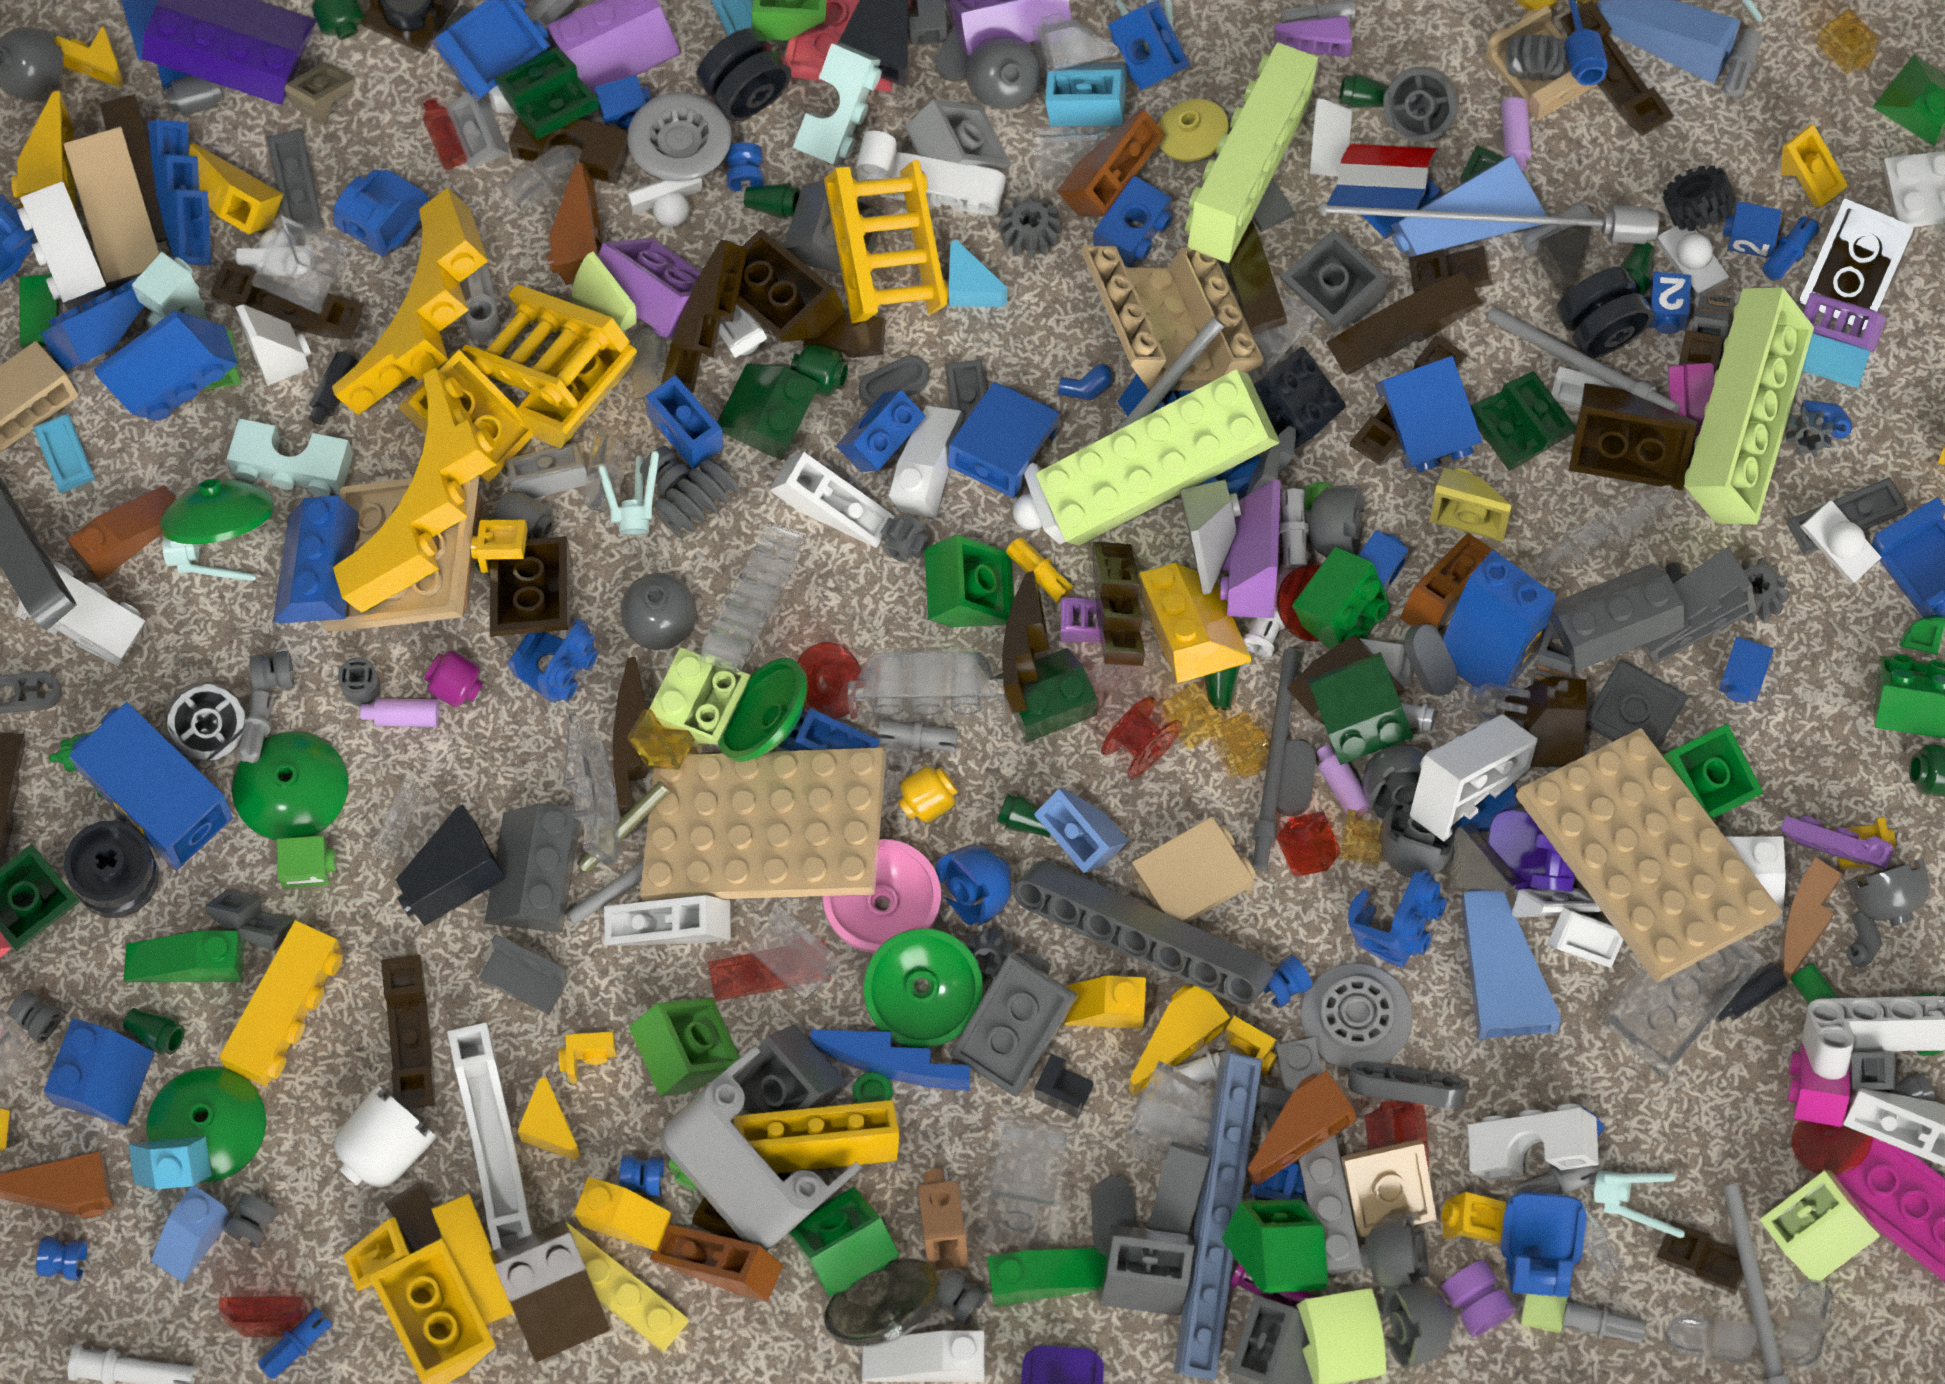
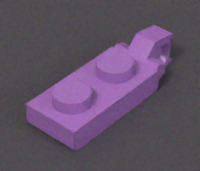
M1801 815L1799 820L1786 816L1781 826L1782 832L1791 841L1861 865L1865 863L1886 870L1895 850L1891 844L1876 836L1864 841L1861 838L1858 839L1859 835L1842 827H1837L1835 831L1822 828L1823 823L1808 816Z

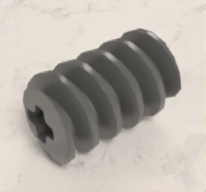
M706 459L700 463L701 471L693 469L688 473L689 480L681 479L677 482L678 490L671 488L666 492V499L659 498L654 502L656 512L661 521L679 539L683 540L680 531L682 527L691 533L695 531L691 521L692 518L702 523L707 521L703 513L704 508L712 513L718 511L714 502L716 498L725 504L729 502L725 492L726 489L731 490L735 494L741 492L734 478L719 463Z

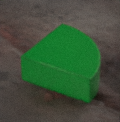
M1928 615L1913 622L1904 631L1899 646L1938 655L1945 629V615Z

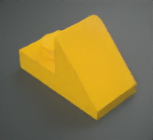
M104 26L100 28L90 47L78 39L71 38L67 40L56 36L54 43L55 46H61L63 67L120 89L122 88L124 81Z
M1809 124L1783 145L1781 174L1783 176H1796L1815 207H1823L1848 187L1845 178L1814 124Z

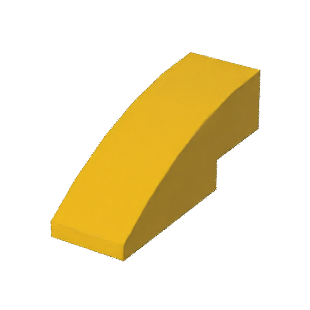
M467 1193L431 1208L444 1243L485 1325L513 1314L514 1311L489 1254L492 1248L470 1194Z

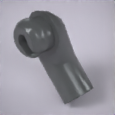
M1858 912L1852 916L1858 937L1852 946L1847 948L1846 956L1852 965L1863 967L1873 961L1882 946V940L1874 920L1866 917L1862 912Z

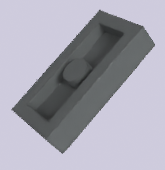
M495 934L491 941L494 952L479 976L480 981L549 1015L568 983L565 969Z

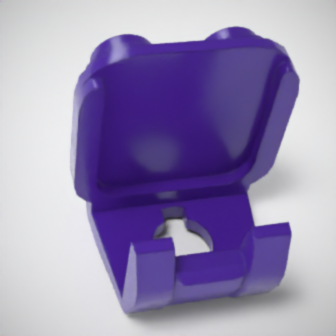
M1504 809L1498 812L1493 817L1490 825L1485 859V872L1489 880L1496 886L1503 888L1573 892L1574 873L1526 810Z
M1037 1346L1024 1355L1022 1362L1021 1384H1103L1104 1380L1102 1358L1093 1350L1086 1348Z

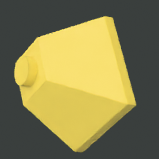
M1444 468L1435 489L1430 522L1503 542L1512 505L1481 477L1474 476L1472 472L1462 468H1454L1453 470Z

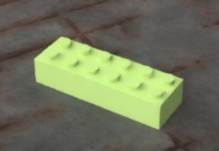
M1278 42L1271 55L1264 54L1258 68L1257 75H1259L1257 82L1250 81L1244 95V101L1246 102L1244 107L1238 106L1230 123L1232 128L1230 134L1223 133L1217 147L1216 154H1218L1216 161L1209 160L1202 180L1205 182L1202 188L1196 186L1191 195L1188 207L1193 210L1185 225V231L1190 232L1187 248L1227 263L1230 262L1309 106L1318 57Z
M1784 288L1742 289L1739 302L1734 308V319L1729 336L1726 337L1724 342L1722 360L1719 369L1715 372L1711 397L1705 406V417L1700 434L1695 439V451L1690 468L1685 473L1684 487L1714 522L1720 524H1758L1813 334L1814 326Z
M1236 369L1040 470L1035 475L1065 541L1080 546L1181 494L1180 489L1197 486L1279 444L1280 441L1249 374Z

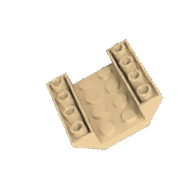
M1116 246L1082 247L1081 253L1128 360L1148 390L1152 389L1213 316L1225 325L1224 328L1171 390L1195 391L1236 369L1248 373L1263 364L1264 359L1218 259L1190 248H1180L1169 268L1125 267Z

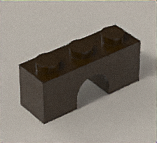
M581 117L538 140L534 138L520 119L517 118L509 139L513 158L543 166L548 165L551 155L562 146H575L582 150L579 163L584 165L592 179L615 185L618 183L630 151L628 131L611 123L602 125L591 122L585 117Z

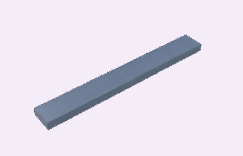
M1228 1051L1220 1053L1206 1152L1211 1153V1157L1199 1196L1193 1236L1194 1251L1191 1272L1183 1304L1173 1372L1174 1374L1209 1381H1216L1234 1259L1231 1251L1221 1240V1237L1243 1197L1262 1059Z

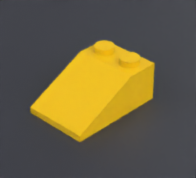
M60 91L52 92L17 160V175H12L11 184L14 197L19 198L20 208L24 207L20 197L63 181L76 212V184L63 144L75 140L74 124Z
M460 350L448 354V360L437 369L447 378L453 377L457 381L463 393V396L460 398L462 407L468 412L472 423L480 430L486 429L494 441L495 448L492 452L497 465L478 475L485 482L489 483L506 465L505 459L513 458L534 435L515 411L517 407ZM423 380L398 408L426 435L428 427V398Z

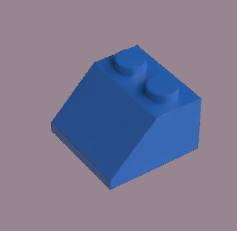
M72 1018L43 1091L54 1105L127 1126L155 1053L109 1028Z

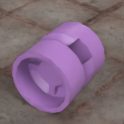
M1480 1260L1465 1267L1441 1286V1290L1453 1308H1463L1460 1316L1463 1325L1471 1337L1479 1336L1505 1321L1516 1311V1307L1507 1293H1504L1502 1289H1494L1497 1277L1486 1260Z

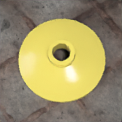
M1190 99L1180 102L1171 107L1160 119L1158 126L1165 133V136L1158 145L1165 155L1177 161L1194 162L1207 158L1217 151L1223 133L1228 134L1229 132L1227 115L1218 104L1210 100Z

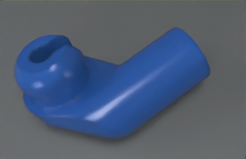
M1098 364L1080 380L1061 377L1058 395L1093 400L1110 386L1112 371L1107 365Z
M1811 400L1802 401L1800 415L1803 408H1806L1808 412L1815 413L1823 410L1824 423L1833 422L1834 424L1833 432L1830 434L1834 438L1843 439L1851 433L1852 422L1839 405Z

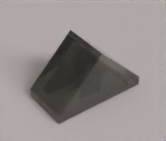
M1573 225L1539 240L1536 257L1561 299L1573 288L1590 238L1592 226Z
M1471 822L1460 826L1455 831L1452 887L1508 892L1522 883Z

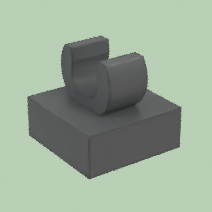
M1260 1085L1258 1087L1253 1129L1263 1126V1117L1265 1116L1268 1123L1267 1131L1269 1132L1293 1092Z

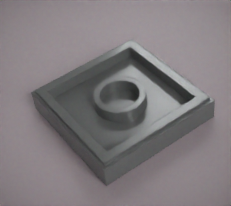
M1620 659L1588 711L1585 727L1611 741H1615L1642 728L1658 749L1686 703L1688 696Z

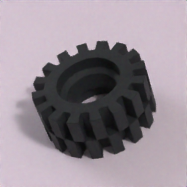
M1704 165L1698 166L1695 172H1693L1692 168L1686 170L1687 175H1677L1674 177L1676 182L1670 181L1666 185L1668 189L1663 190L1662 194L1664 197L1662 198L1674 226H1678L1681 230L1687 227L1688 231H1695L1696 226H1699L1700 230L1707 228L1706 224L1710 222L1715 225L1719 223L1717 218L1722 217L1725 219L1729 215L1727 210L1732 211L1735 207L1734 203H1736V197L1726 172L1720 167L1716 169L1713 165H1710L1707 170Z

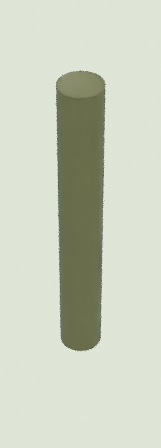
M659 780L577 862L578 866L588 874L670 792L669 788Z

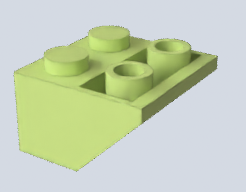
M680 647L647 712L651 729L689 745L719 744L751 676Z
M1831 1170L1823 1171L1759 1219L1783 1252L1814 1284L1820 1282L1881 1236Z

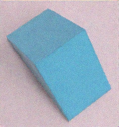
M955 239L950 243L949 306L1003 307L1008 303L1007 287L959 241Z

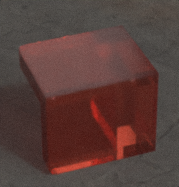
M1324 811L1290 818L1276 836L1289 868L1295 877L1328 871L1341 852Z

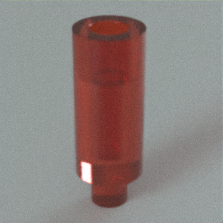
M436 99L427 100L423 104L426 112L422 120L442 167L445 170H450L465 164L468 157L447 108L439 107Z

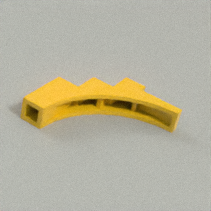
M448 187L419 209L422 223L420 257L406 298L394 319L372 349L353 369L332 386L334 395L358 416L409 377L413 376L420 381L423 379V374L435 367L438 368L448 360L440 331L468 311L460 282L488 262L470 207Z
M436 367L423 374L428 398V427L423 453L412 482L397 508L379 531L355 553L333 567L341 597L361 613L439 570L434 555L437 553V547L432 537L468 517L463 504L466 501V495L461 485L497 465L492 452L495 444L491 435L486 429L480 430L472 423L468 412L462 407L460 398L463 396V393L457 381L453 377L447 378Z

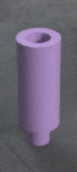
M1512 97L1505 99L1501 103L1505 158L1513 155L1521 171H1524L1527 168L1526 160L1532 156L1528 102L1524 98Z
M376 698L374 704H361L360 717L361 720H374L375 726L438 727L439 700Z
M1330 745L1321 747L1316 752L1322 761L1318 769L1349 820H1354L1370 812L1372 809L1364 795L1363 787L1348 762L1340 765Z

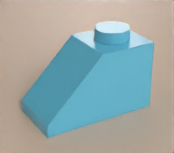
M206 1136L128 1144L134 1184L152 1189L191 1187L211 1176Z

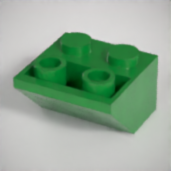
M1334 547L1293 604L1302 627L1329 650L1352 635H1357L1361 639H1367L1375 625L1386 617L1390 606L1373 562L1338 547Z
M1893 654L1890 657L1880 656L1873 713L1875 728L1945 738V661L1931 660L1929 663L1913 661L1911 657L1902 654Z
M1302 1199L1239 1202L1221 1240L1231 1251L1234 1259L1242 1265L1253 1279L1254 1284L1263 1293L1326 1289L1328 1273L1324 1227Z

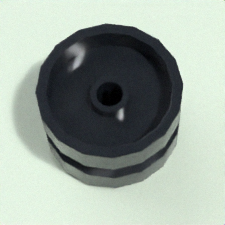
M744 28L719 41L706 54L699 64L696 78L707 95L715 99L716 105L722 110L727 119L732 122H742L762 111L781 96L791 79V68L779 54L772 51V45L756 28Z
M1620 266L1607 268L1579 282L1563 296L1555 309L1566 330L1574 332L1572 338L1579 351L1593 359L1603 357L1629 344L1644 332L1654 318L1653 310L1645 297L1636 294L1637 286L1628 270Z
M100 821L86 826L73 837L65 852L64 871L71 888L79 901L90 912L104 918H123L138 912L151 900L158 887L159 868L148 843L133 826L123 822Z

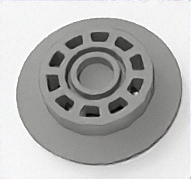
M688 92L667 93L648 101L636 112L628 129V146L636 163L649 174L670 181L692 180L711 172L723 161L731 143L730 125L722 110L709 99Z
M1351 963L1331 968L1313 982V987L1306 992L1302 1003L1301 1021L1306 1038H1316L1318 1053L1321 1057L1332 1064L1350 1069L1351 1065L1356 1062L1383 1064L1392 1059L1403 1048L1410 1035L1412 1008L1405 990L1393 976L1375 966ZM1342 990L1345 991V992L1342 993L1341 995L1338 994V993H1339L1340 991H1342ZM1328 1003H1335L1334 1008H1327ZM1384 1003L1386 1009H1382L1380 1004ZM1331 1017L1334 1018L1335 1023L1333 1025H1329L1328 1019ZM1381 1018L1387 1021L1386 1026L1380 1024ZM1340 1030L1346 1034V1037H1341L1337 1032ZM1376 1031L1377 1036L1371 1039L1369 1034ZM1361 1037L1362 1041H1352V1038Z

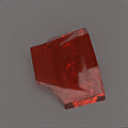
M1398 1100L1383 1101L1377 1110L1365 1115L1368 1150L1420 1139L1424 1144L1429 1173V1147L1424 1104Z
M301 1296L219 1297L218 1310L224 1322L244 1338L284 1337L282 1333L285 1330L290 1332L305 1318L306 1305Z

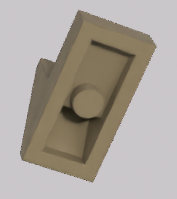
M325 61L285 85L284 91L296 110L326 125L333 101L353 89L355 77Z

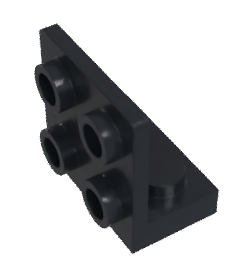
M1303 346L1295 350L1271 373L1253 384L1277 437L1288 426L1296 428L1294 449L1312 439L1346 407L1339 392L1331 385L1318 367L1316 360L1310 356Z

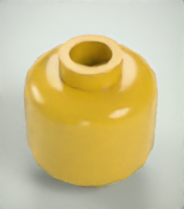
M926 765L901 782L900 790L903 797L898 800V803L910 820L917 816L922 822L931 823L955 806L954 795L958 793V790L942 767L936 770L934 767Z

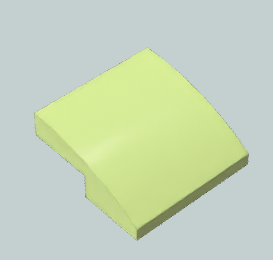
M593 251L587 254L576 274L572 287L571 301L573 304L612 317L624 333L625 330L637 324L635 304Z
M1372 1288L1309 1298L1297 1305L1310 1342L1302 1350L1314 1384H1340L1373 1378L1386 1373L1383 1329Z

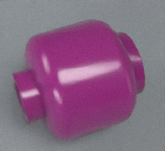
M449 650L444 655L438 653L424 677V680L428 682V692L452 707L461 706L466 699L473 702L484 683L477 679L480 674L479 664L454 650Z

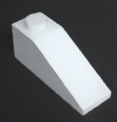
M242 304L236 307L253 356L267 386L309 369L305 356L310 355L311 352L303 334L296 336L290 323Z
M926 406L923 411L926 415L925 419L912 432L898 460L889 497L900 512L936 518L949 470V444L959 431L963 412Z
M805 452L786 460L769 489L770 492L797 511L875 548L881 541L882 534L880 531L889 517L892 519L895 517Z
M701 895L604 906L605 945L689 944L731 940L730 901Z
M1859 1088L1843 1121V1125L1945 1166V1105L1930 1100Z
M936 1331L863 1340L862 1381L985 1382L984 1331Z

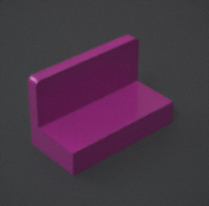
M1712 363L1668 365L1669 399L1679 404L1678 414L1697 422L1693 440L1700 434L1705 417V406L1710 400L1714 387V365Z

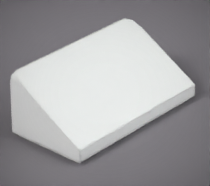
M1316 98L1310 174L1338 176L1341 158L1350 142L1352 110L1320 98Z
M1573 888V892L1522 889L1518 891L1512 916H1560L1563 908L1583 914L1600 912L1601 909L1592 897L1578 888Z

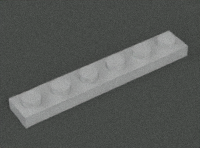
M1315 1037L1276 1045L1285 1091L1294 1092L1297 1090V1085L1304 1078L1312 1074L1320 1075L1322 1073ZM1333 1136L1299 1159L1308 1206L1324 1227L1328 1275L1363 1269L1336 1136Z

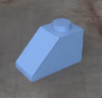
M1059 788L1034 814L1083 873L1102 868L1129 842L1105 812L1064 788Z
M191 1186L169 1215L151 1262L184 1283L224 1230L228 1220L232 1218L226 1207L196 1186Z

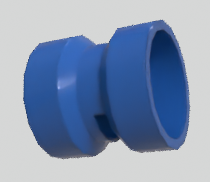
M744 142L736 143L729 147L726 155V164L730 169L726 173L727 187L735 192L742 191L741 181H750L751 187L763 185V171L759 169L763 162L762 148L759 145Z
M1290 954L1280 961L1278 968L1273 970V978L1264 989V992L1267 994L1271 990L1273 991L1276 998L1271 1001L1275 1007L1280 1009L1290 1002L1291 996L1294 994H1303L1311 989L1313 983L1302 963L1293 954Z
M623 1154L619 1170V1186L627 1188L634 1193L644 1192L648 1197L660 1198L662 1186H659V1179L664 1175V1158L651 1156L648 1160H639L635 1155Z
M43 1236L36 1260L38 1276L52 1277L62 1272L66 1280L80 1281L84 1270L77 1269V1260L86 1261L87 1243L82 1240L73 1239L66 1244L61 1242L58 1237Z

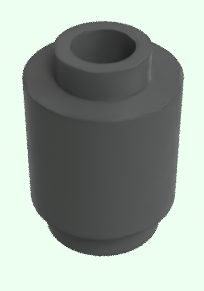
M192 75L171 81L173 88L166 90L172 111L180 109L182 116L216 107L215 103L223 101L219 84Z
M508 490L501 497L495 510V516L501 520H526L528 528L527 539L545 538L554 524V519L551 518L552 509L521 491L515 493Z

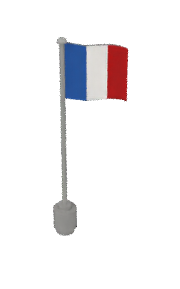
M1352 143L1347 147L1341 158L1337 185L1328 202H1322L1318 207L1319 214L1326 217V213L1597 226L1601 227L1602 234L1607 235L1609 242L1646 244L1647 240L1655 241L1659 224L1657 211L1649 210L1647 206L1611 205L1608 212H1603L1601 219L1417 210L1425 194L1429 165L1433 157L1438 153L1439 148Z

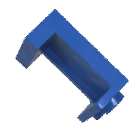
M485 0L430 41L474 101L480 99L497 86L495 77L534 58L549 47L546 41L549 36L544 27L536 19L532 22L524 12V9L527 7L524 0Z
M1453 356L1374 383L1379 398L1384 396L1406 458V461L1403 462L1405 469L1415 466L1417 473L1434 468L1439 466L1437 458L1448 454L1451 455L1452 460L1465 457L1474 453L1473 445L1483 442Z
M993 382L950 442L948 467L1015 498L1021 489L1022 476L1046 440L1048 438L1053 440L1057 436L1060 413L1045 403H1038L1020 394L1014 388L1005 387Z
M1938 497L1875 534L1871 544L1882 557L1879 560L1922 617L1933 614L1945 615V520L1943 519L1945 506Z

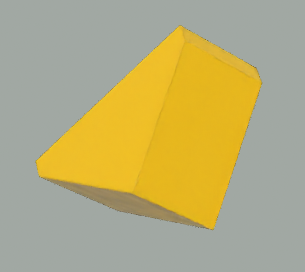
M547 1077L539 1079L517 1130L520 1140L575 1160L581 1157L576 1142Z
M396 1218L386 1220L343 1254L356 1291L372 1286L369 1275L410 1255V1251Z

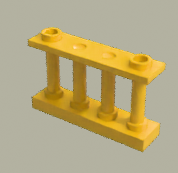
M912 160L900 170L901 177L856 181L852 178L850 167L835 168L824 178L852 323L866 322L878 312L879 305L925 300L928 314L936 313L947 305L949 288L946 280L942 278L926 197L928 182L926 174L921 171L919 160ZM904 192L908 213L864 218L859 214L856 201L858 196ZM911 228L915 249L873 254L866 250L863 237L866 232ZM918 264L922 285L877 290L876 287H873L870 273L872 269Z
M516 284L508 294L517 306L515 309L517 314L485 351L467 344L461 350L486 377L543 397L554 406L562 404L575 409L579 403L567 388L599 349L604 350L608 348L622 353L630 341L612 317ZM528 323H539L509 359L500 357ZM551 332H562L533 368L524 366ZM575 340H586L556 377L548 375V372Z

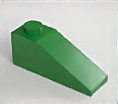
M194 931L127 943L124 982H242L245 945L238 931Z
M1096 1248L1024 1250L986 1257L993 1306L1000 1307L1101 1290L1106 1256L1102 1255Z

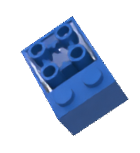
M136 279L113 289V292L112 290L80 305L83 312L77 306L48 320L51 328L40 334L53 360L64 372L115 348L144 307L138 301L132 286Z

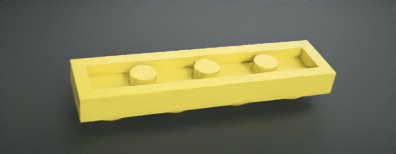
M566 1222L599 1302L661 1352H664L689 1323V1319Z

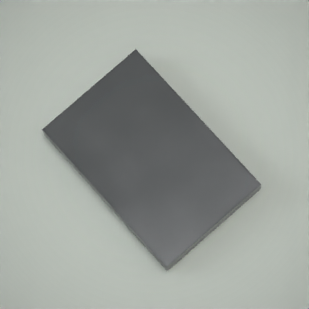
M1009 953L950 1055L963 1064L970 1065L972 1070L1012 1096L1018 1097L1079 995L1018 955Z

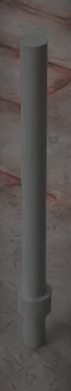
M1290 648L1284 649L1260 815L1259 820L1254 822L1252 838L1256 841L1252 867L1257 871H1266L1268 869L1271 843L1276 841L1278 828L1274 821L1293 697L1287 688L1295 681L1299 651Z

